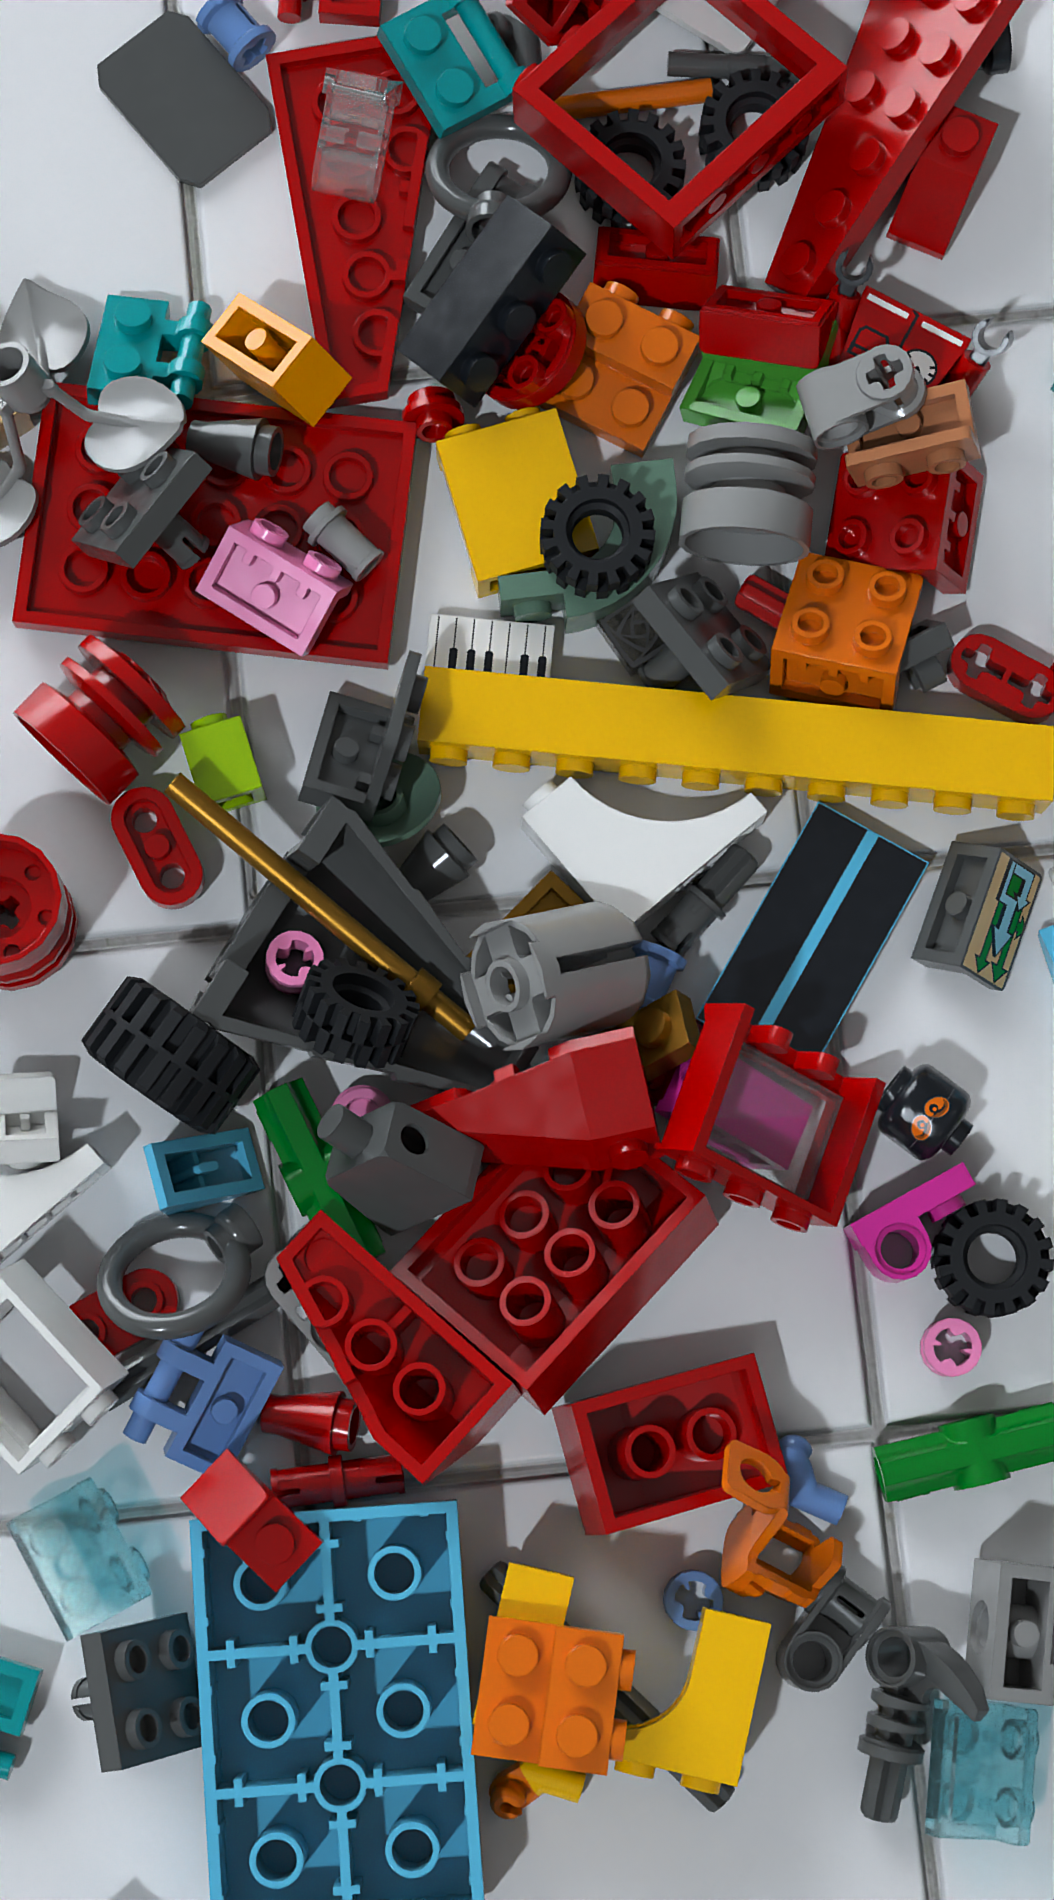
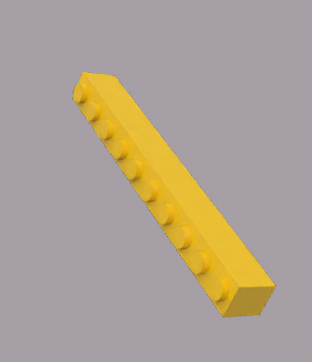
M425 666L424 676L428 677V682L420 708L417 737L419 754L430 755L429 761L437 765L462 767L467 765L468 759L493 761L492 767L494 769L512 773L529 772L530 765L556 767L555 773L557 775L574 779L592 778L593 771L619 773L618 780L637 785L655 784L656 777L682 779V787L699 791L718 790L719 783L745 785V793H752L754 796L761 797L781 796L782 789L808 791V799L824 803L844 802L845 795L871 797L870 804L872 806L886 809L907 808L908 802L914 801L933 803V810L935 812L949 815L970 814L972 807L996 809V817L1011 821L1033 820L1035 813L1042 814L1053 802L1054 726L725 695L711 701L703 692Z

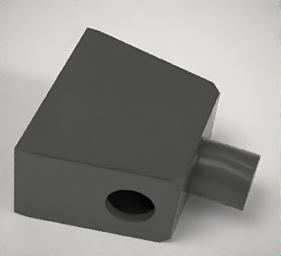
M395 1101L361 1117L343 1105L336 1104L329 1108L320 1120L317 1135L333 1146L325 1174L328 1186L388 1235L398 1234L472 1201L485 1146L469 1136L403 1102Z

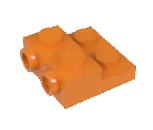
M608 281L605 287L602 288L590 282L577 306L584 317L587 329L586 347L581 363L567 385L553 398L538 405V407L544 410L556 408L560 418L643 458L698 354L699 335L692 332L694 329L693 322L675 310L664 308L658 316L638 306V295L623 284Z
M489 1615L471 1755L535 1763L540 1767L607 1776L609 1760L620 1762L623 1760L627 1720L614 1718L617 1691L631 1692L636 1650L623 1649V1633Z

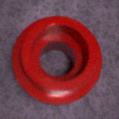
M429 386L414 391L408 397L407 406L402 412V421L416 422L417 438L425 442L436 443V441L445 439L447 432L464 424V409L456 400V396L451 390L439 386Z

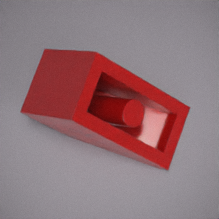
M953 106L915 163L886 238L940 260L943 259L999 125L998 123Z

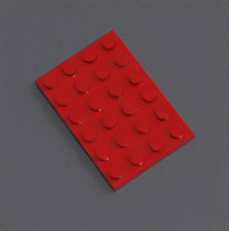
M55 382L60 389L82 405L98 411V405L88 404L86 385ZM51 398L47 406L42 409L32 486L39 494V503L36 513L24 533L12 622L16 628L85 636L91 634L102 638L389 669L417 442L416 422L325 412L317 424L312 427L282 407L194 398L192 407L186 410L187 422L183 426L182 433L169 447L186 450L187 432L193 420L208 422L267 418L270 425L281 427L284 434V451L279 471L274 477L262 476L259 481H255L205 461L213 469L178 513L198 532L204 534L210 540L206 552L202 553L195 547L192 551L200 559L190 568L181 569L176 564V561L154 542L133 569L90 557L71 541L81 528L79 518L86 507L99 496L106 497L121 477L118 476V473L108 472L98 467L88 456L84 440L88 429L93 424L92 422L81 419L54 398ZM327 501L335 508L342 505L347 510L345 518L375 547L380 548L384 552V556L377 566L359 582L351 578L352 575L342 567L340 575L351 581L353 586L347 596L338 599L310 653L303 657L195 591L229 525L247 519L252 521L255 518L268 520L285 530L289 535L286 542L306 554L309 550L317 551L336 561L319 544L314 547L307 542L310 535L303 530L307 519Z

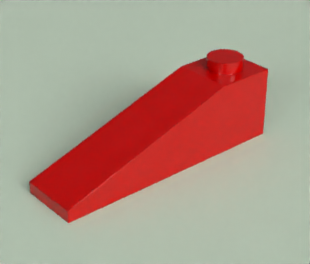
M633 1026L560 1043L548 1048L549 1061L522 1072L513 1063L493 1071L495 1080L490 1085L472 1092L465 1088L455 1087L410 1105L414 1109L483 1144L485 1147L481 1162L602 1171L611 1168L631 1170L643 1166L648 1160L664 1157V1154L653 1149L655 1142L661 1143L651 1092Z
M321 1209L276 1257L307 1317L329 1353L341 1380L346 1385L363 1416V1420L373 1439L424 1486L478 1445L522 1396L512 1381Z

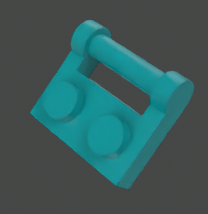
M428 0L381 24L377 32L379 41L440 140L513 102L512 88L519 75L527 68L526 66H518L479 0ZM457 14L460 16L496 75L497 82L485 87L445 20Z

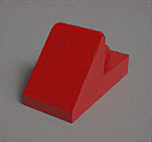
M226 1449L180 1497L222 1547L228 1546L275 1593L324 1542L229 1449Z

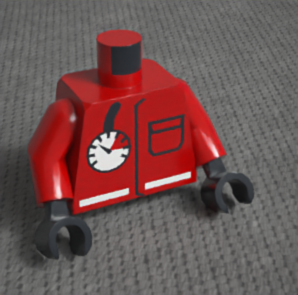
M849 247L841 251L835 267L840 283L831 288L828 300L838 302V312L835 318L838 331L831 350L828 366L836 365L865 353L875 346L884 344L896 345L907 352L914 363V368L919 371L926 382V388L965 379L971 397L991 368L988 361L990 357L997 356L1011 347L1014 341L1013 331H1009L1003 338L1001 345L998 348L989 346L984 339V331L991 324L994 317L978 323L973 330L972 339L869 286L865 287L861 296L857 288L867 282L872 275L875 263L874 258L870 254L866 271L861 275L854 276L847 273L844 268V260L848 254ZM972 340L974 349L968 350V347ZM881 361L883 367L889 366L887 361ZM894 377L888 381L889 389L896 385Z

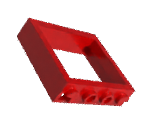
M604 0L600 10L584 25L576 24L563 35L557 49L540 64L533 63L529 65L519 75L512 88L514 123L671 259H674L844 102L848 67L768 0L705 1L800 80L670 200L554 102L666 0Z

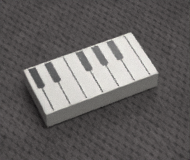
M430 614L425 666L550 678L555 625Z

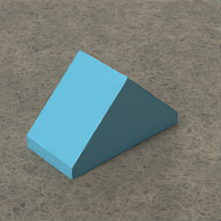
M248 1127L217 1132L216 1134H204L150 1143L143 1146L159 1209L166 1215L192 1211L265 1189Z

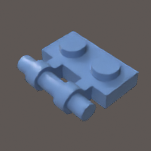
M204 1331L184 1338L163 1340L156 1353L160 1361L146 1388L139 1387L129 1405L133 1413L123 1430L124 1435L142 1444H146L156 1424L171 1430L172 1433L163 1448L165 1457L200 1473H204L226 1449H229L238 1457L284 1369L281 1360L225 1334L222 1335L212 1356L206 1355L196 1349ZM183 1372L199 1379L185 1408L169 1401Z

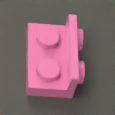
M255 518L254 521L247 519L229 525L195 591L299 656L303 657L309 654L338 599L349 594L353 583L340 575L342 567L336 561L317 551L309 550L306 554L286 542L289 537L288 533L263 518Z

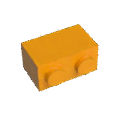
M240 292L201 340L242 382L312 427L317 424L352 379L312 336Z

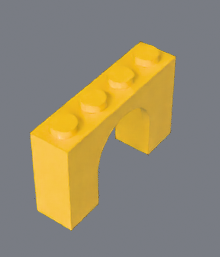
M510 1561L497 1616L564 1625L574 1576ZM702 1607L690 1667L683 1689L675 1701L658 1716L642 1723L627 1725L622 1762H615L614 1770L648 1779H653L655 1768L682 1774L681 1786L719 1795L721 1783L737 1787L772 1624L758 1619ZM477 1705L472 1724H475Z

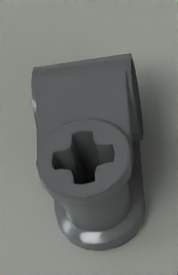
M841 1565L839 1571L820 1590L815 1601L807 1608H804L802 1614L781 1641L776 1652V1666L780 1676L787 1684L807 1692H820L830 1688L838 1680L857 1651L868 1642L888 1614L892 1603L885 1597L876 1600L847 1578L846 1568ZM837 1597L857 1611L858 1616L838 1602ZM813 1641L823 1650L825 1665L817 1677L804 1680L795 1672L793 1656L801 1644Z

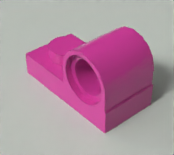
M961 1162L843 1228L854 1250L858 1252L866 1268L874 1277L890 1283L908 1280L920 1274L926 1268L931 1258L932 1245L928 1233L918 1216L927 1213L932 1223L967 1205L960 1193L976 1184L965 1164ZM887 1234H900L911 1244L913 1250L912 1259L909 1265L903 1269L888 1265L882 1257L881 1243Z

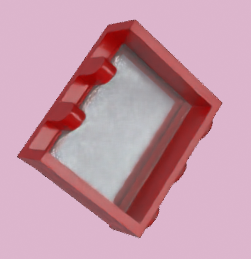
M705 1003V1022L662 1142H655L653 1149L676 1160L674 1170L681 1175L705 1183H711L714 1180L725 1186L723 1196L744 1206L752 1208L763 1206L773 1211L770 1220L781 1227L801 1233H806L809 1225L837 1227L886 1083L878 1078L843 1077L836 1073L840 1063V1059L825 1052L797 1051L790 1047L794 1034L788 1029L776 1025H751L750 1022L755 1008L746 1003Z

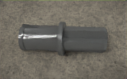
M737 844L731 845L695 886L691 883L686 884L684 888L687 893L656 928L650 932L652 937L663 947L684 957V954L716 918L723 920L726 917L722 909L756 872L758 868L757 860L743 847Z

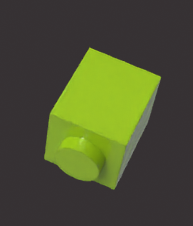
M226 713L207 715L190 724L192 730L179 734L194 784L227 812L267 800L240 715L229 719Z

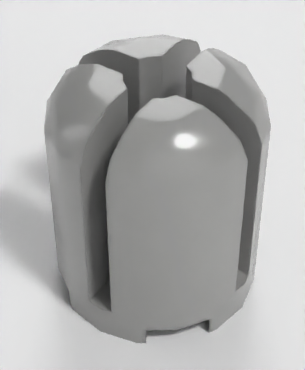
M599 901L487 922L483 923L469 937V939L478 937L472 951L471 971L460 974L464 1003L477 1029L488 1027L498 1040L510 1045L503 1049L505 1051L523 1050L544 1043L615 1027L617 1024L625 1023L634 1016L644 1004L651 978L648 955L575 970L607 958V953L627 949L643 941L634 921L611 905ZM515 984L516 992L511 993L508 985Z

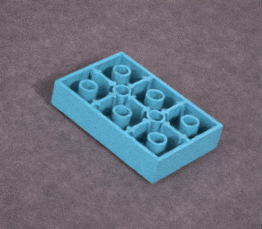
M458 1499L293 1511L324 1542L276 1593L228 1546L222 1547L197 1518L189 1520L210 1900H485L475 1755H471L474 1731L472 1724Z

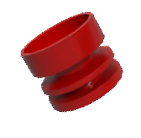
M89 634L80 643L78 649L95 670L90 674L77 662L67 657L60 664V667L76 690L67 697L54 687L42 682L13 714L26 730L62 766L99 799L110 805L139 775L134 764L123 751L130 742L145 753L157 757L164 749L146 726L151 723L171 739H174L186 726L172 709L166 697L167 695L162 688L136 662L123 652L120 653L108 647L101 640Z
M0 834V915L6 912L9 916H16L19 920L18 924L12 929L4 924L0 925V989L15 991L39 985L60 970L74 948L78 918L71 894L41 849L18 836Z

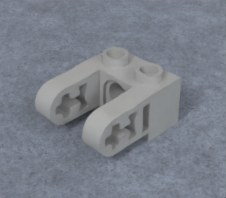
M974 1558L965 1661L977 1676L986 1699L1053 1706L1054 1664H1051L1050 1661L1054 1625V1567Z

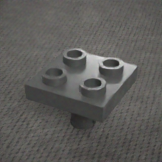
M168 447L165 451L154 456L146 466L136 471L118 473V476L121 478L106 497L99 496L83 511L79 518L81 528L71 541L90 557L133 569L155 542L176 561V564L181 569L190 568L200 559L192 550L196 547L202 553H205L210 540L204 534L198 532L178 512L213 468L195 451Z
M699 572L648 585L631 601L666 644L648 663L643 664L638 669V675L646 687L673 690L690 674L712 701L758 684L770 673L771 661L765 655L767 648L764 641L753 629L738 622L726 607L728 600L722 589L713 580L705 576L702 577Z
M187 1612L80 1635L86 1677L77 1680L74 1684L71 1700L90 1697L91 1703L75 1705L72 1708L76 1716L81 1720L94 1722L101 1773L128 1769L202 1747L198 1676L194 1657L195 1648L191 1637Z

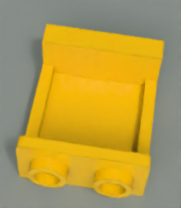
M538 407L523 408L507 415L503 423L482 429L479 424L462 425L447 432L445 439L436 441L437 462L440 471H443L469 557L471 577L478 599L498 593V576L547 571L544 566V555L540 553L541 518H544L545 506L549 499L555 500L557 498V490L565 483H567L569 488L574 487L577 478L556 408L542 412ZM588 516L575 526L572 538L576 548L583 555L592 557L599 551V546L590 516Z

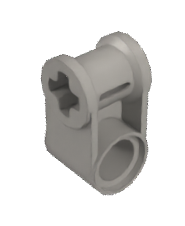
M890 344L875 346L865 353L836 365L814 370L805 375L796 385L814 444L817 448L825 450L847 446L866 434L900 420L910 418L923 406L927 395L926 382L919 371L914 368V363L907 352L899 346ZM881 361H887L889 366L883 367ZM894 377L896 385L889 389L888 381ZM900 398L903 404L897 405L895 400Z

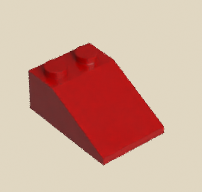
M754 1353L551 1408L585 1535H608L734 1498L722 1488L724 1450L732 1440H738L768 1454L788 1474ZM748 1464L740 1465L741 1475L751 1488L757 1491L771 1487L755 1467Z

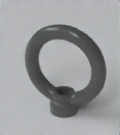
M488 114L441 140L438 138L427 156L425 176L431 194L444 209L466 221V236L472 243L507 195L500 191L489 190L482 192L475 198L461 191L450 177V164L456 154L465 147L483 140L508 139L524 143L537 150L547 163V177L536 191L515 200L540 217L559 204L570 186L572 172L514 123V115Z
M236 1203L225 1208L216 1217L195 1212H179L170 1215L164 1214L143 1221L117 1239L104 1256L97 1275V1295L100 1305L115 1325L130 1334L142 1338L173 1340L203 1332L223 1320L243 1298L251 1278L252 1265L250 1254L263 1245L262 1236L252 1218ZM175 1238L204 1240L215 1257L226 1264L223 1280L216 1291L203 1302L183 1311L163 1314L144 1311L134 1306L127 1299L123 1290V1278L130 1263L144 1250L166 1240Z

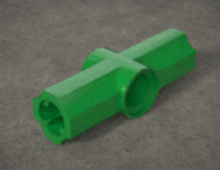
M303 1078L284 1083L255 1099L253 1103L257 1109L256 1113L270 1142L273 1143L282 1163L278 1167L302 1217L307 1215L309 1220H311L321 1209L375 1259L387 1253L375 1224L327 1184L325 1174L333 1146L317 1135L318 1125L322 1117Z
M1048 1402L995 1417L994 1413L962 1419L938 1426L939 1431L871 1447L876 1476L884 1500L887 1503L927 1495L930 1492L953 1487L954 1491L978 1487L1011 1478L1010 1472L1054 1462V1403Z

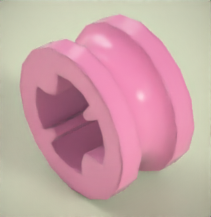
M287 931L279 934L270 943L266 952L265 973L269 982L278 991L286 994H300L311 967H301L298 976H290L285 974L286 964L277 965L276 959H286L291 949H297L304 952L303 962L311 960L312 965L318 966L319 962L323 960V951L319 942L310 934L302 931Z
M946 1318L932 1323L924 1331L920 1340V1354L924 1364L932 1372L945 1377L960 1376L971 1371L977 1365L982 1352V1342L978 1332L970 1323L959 1318ZM942 1330H945L950 1337L962 1335L965 1338L967 1349H960L959 1352L966 1356L959 1365H956L951 1358L939 1360L935 1355L934 1346L942 1345L941 1342L935 1339Z

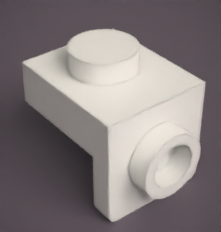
M50 1071L0 1074V1165H9L17 1170H32L44 1166L46 1162L60 1161L55 1074Z

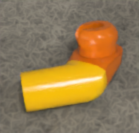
M517 1761L498 1773L489 1787L490 1807L498 1817L510 1820L522 1815V1809L544 1793L578 1803L587 1773L540 1767L535 1763Z

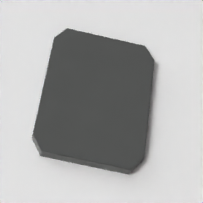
M166 11L97 65L99 88L180 183L197 188L204 187L272 134L269 108L232 68L189 16Z

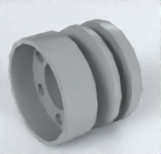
M753 422L717 423L700 427L691 432L688 437L686 457L691 462L686 464L684 481L696 491L683 497L678 545L686 552L700 558L734 565L776 566L794 563L807 557L810 551L813 509L806 501L801 499L812 494L815 488L816 476L812 470L815 469L817 463L818 448L815 446L813 439L794 429Z

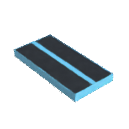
M818 801L695 1018L696 1023L701 1026L704 1025L705 1003H746L755 1008L750 1022L751 1025H776L783 1027L794 1034L790 1047L797 1051L824 1052L929 862Z

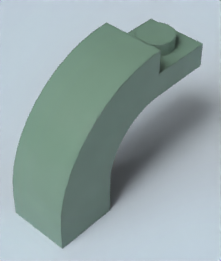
M673 458L610 465L609 483L618 485L620 478L629 482V491L633 495L638 491L642 493L646 498L645 508L647 510L652 509L655 518L653 527L656 530L651 561L649 565H646L644 575L637 583L634 580L631 581L628 590L619 595L615 589L608 591V598L596 599V592L587 591L585 598L575 595V588L569 584L564 590L556 583L557 576L554 572L549 574L547 571L498 576L500 616H514L516 622L533 623L549 619L552 616V611L562 610L565 634L580 632L601 625L602 619L627 604L648 585H651L665 561L676 517L677 488ZM614 521L607 541L590 558H606L615 553L620 547L622 534ZM628 606V607L625 608L624 610L620 611V612H619L618 614H616L614 617L618 616L619 614H621L622 612H624L625 610H627L630 606Z

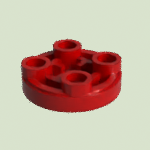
M561 292L557 294L486 392L489 397L506 408L520 410L545 403L567 385L581 363L587 340L584 317L571 300Z

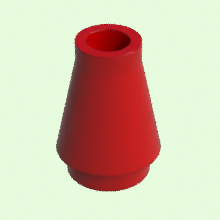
M344 1391L291 1395L270 1394L261 1412L260 1425L263 1433L276 1434L335 1456L338 1450L352 1452L360 1428L361 1413L354 1400L346 1398Z

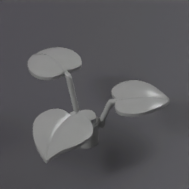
M26 278L22 280L16 291L0 330V416L13 459L12 468L6 461L0 459V547L12 542L24 532L31 523L39 503L37 490L30 483L21 479L26 472L27 466L13 416L14 412L37 413L47 406L51 398H54L81 419L93 423L85 436V450L98 467L113 473H128L146 466L154 456L165 451L183 431L184 424L187 422L186 411L179 398L163 384L147 377L129 376L111 381L100 394L98 411L85 407L60 389L51 379L50 373L65 372L80 360L89 343L90 324L82 310L72 301L49 292Z

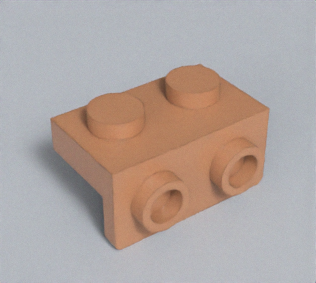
M962 379L927 388L925 402L916 414L908 419L900 420L866 434L859 440L847 445L849 454L845 455L846 467L857 487L866 485L871 489L889 488L901 483L904 479L903 476L929 471L932 474L953 473L964 468L967 461L980 459L981 453L966 380ZM900 398L895 400L897 405L903 404Z

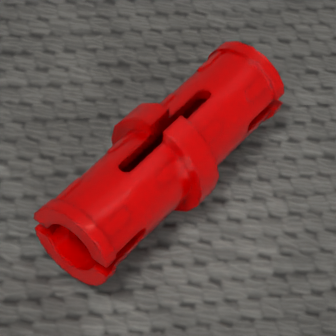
M342 1454L328 1456V1463L286 1469H270L272 1492L289 1508L333 1502L334 1508L348 1506L349 1499L406 1493L402 1465L390 1454L344 1461Z

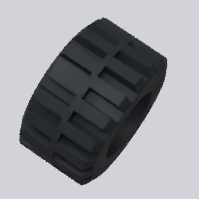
M126 977L81 1040L88 1054L105 1068L174 1117L201 1133L216 1134L261 1071L254 1057L207 1023L196 1018L190 1011L153 985L137 977Z

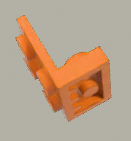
M809 552L807 557L798 561L771 648L769 693L818 704L894 711L898 697L901 661L921 595L923 577L917 574L890 571L883 567Z

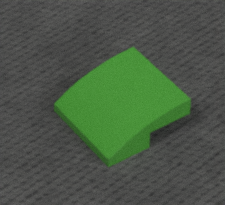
M834 321L823 358L815 369L713 355L701 351L703 358L679 407L683 421L699 426L726 422L764 423L794 429L804 434L808 423L796 385L805 375L828 366L831 350L838 331L837 321Z

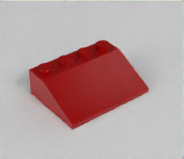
M660 1158L648 1160L643 1166L631 1170L611 1168L602 1171L490 1163L477 1178L472 1201L443 1213L390 1272L512 1381L522 1394V1397L545 1415L713 1232L719 1223L706 1195Z

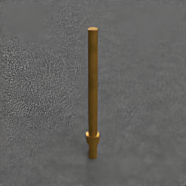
M181 772L166 788L165 794L376 971L379 967L389 972L387 975L388 980L391 981L399 978L406 984L403 991L412 990L417 996L415 1003H420V1011L423 1009L460 1041L464 1040L472 1031L475 1025L471 1016L439 990L442 986L440 981L423 967L416 971Z

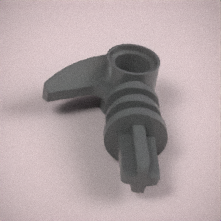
M929 1626L883 1627L873 1634L866 1647L867 1669L872 1678L883 1686V1688H872L871 1699L880 1705L879 1711L867 1712L866 1721L875 1728V1733L860 1735L857 1746L859 1751L870 1756L860 1809L864 1817L873 1821L893 1823L898 1818L908 1765H921L925 1754L922 1746L913 1740L914 1734H925L926 1723L917 1717L918 1711L930 1710L931 1701L929 1697L934 1689H939L974 1722H981L989 1712L985 1693L970 1665L950 1646L948 1639L941 1631ZM908 1648L911 1654L910 1665L907 1659Z

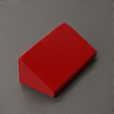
M599 227L593 283L602 288L605 287L608 281L623 284L638 295L639 302L637 305L700 311L702 306L716 291L720 238L698 236L677 257L671 259L639 230Z
M721 284L700 309V351L713 355L815 369L823 358L838 312V302Z

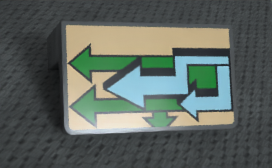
M952 841L911 958L925 967L963 973L991 990L1003 991L1042 881L1041 874L1003 848Z

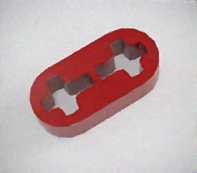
M971 634L961 639L953 648L946 665L947 676L952 685L961 693L1018 723L1038 725L1046 721L1054 712V671L1049 667L984 634ZM977 651L984 653L987 656L985 667L1002 676L1001 679L983 671L976 679L966 674L968 663L961 658V655L966 658H972ZM1009 680L1024 688L1029 686L1032 681L1038 682L1043 686L1040 696L1047 701V704L1038 701L1032 708L1025 707L1021 703L1024 693L1008 684L1007 681Z

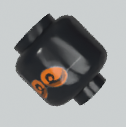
M920 1065L913 1071L903 1066L883 1091L877 1109L881 1112L878 1118V1128L885 1136L918 1160L932 1158L940 1149L951 1156L974 1126L965 1119L970 1108V1095L931 1065Z

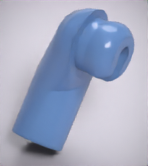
M792 1434L782 1437L779 1443L790 1477L789 1505L837 1525L845 1509L848 1495L816 1481L812 1464L809 1460L812 1454V1447L805 1438Z

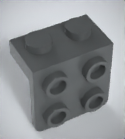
M409 650L391 709L333 691L329 692L298 801L322 807L331 796H334L343 802L348 809L356 811L362 820L372 822L380 798L392 801L402 764L392 762V759L405 762L416 726L413 725L415 717L406 715V711L418 714L428 682V677L417 674L422 656L421 653Z

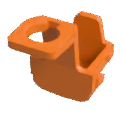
M732 1440L724 1450L722 1488L727 1494L743 1502L746 1506L730 1523L725 1535L721 1564V1585L723 1588L741 1597H759L765 1592L780 1600L807 1608L815 1601L826 1583L839 1571L842 1565L843 1542L835 1537H830L820 1544L819 1538L813 1535L811 1530L797 1522L793 1523L787 1520L790 1495L789 1475L768 1454L738 1440ZM748 1464L755 1467L764 1476L766 1482L773 1486V1489L762 1493L751 1488L741 1475L740 1465ZM772 1538L803 1553L800 1565L791 1575L758 1559V1555Z

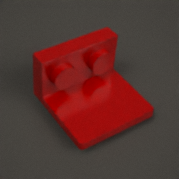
M844 453L840 458L825 556L883 567L890 571L918 574L942 594H966L984 475L967 461L964 468L953 473L932 474L929 471L903 476L904 479L901 483L889 488L871 489L866 485L857 487L846 467L845 455L849 453Z

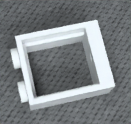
M24 1258L0 1270V1320L15 1306L85 1382L87 1387L42 1432L0 1386V1455L18 1475L40 1461L48 1469L68 1453L77 1443V1440L70 1433L83 1420L91 1426L104 1416L119 1400L112 1390L129 1374L123 1365Z

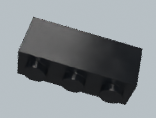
M507 195L396 350L475 408L584 259L586 253L551 223Z

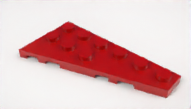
M870 0L846 63L848 75L844 102L825 119L765 279V283L778 293L826 299L831 288L839 279L835 267L841 251L849 247L848 254L844 260V268L846 269L1024 0Z
M377 36L265 54L315 340L352 377L329 409L387 400L392 380L404 305L403 295L406 292L432 126Z

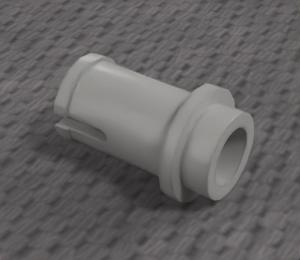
M327 501L313 512L303 526V530L310 535L307 542L313 547L318 544L323 547L352 575L351 578L359 582L377 566L383 558L384 552L380 548L375 547L345 518L347 510L342 505L335 508Z

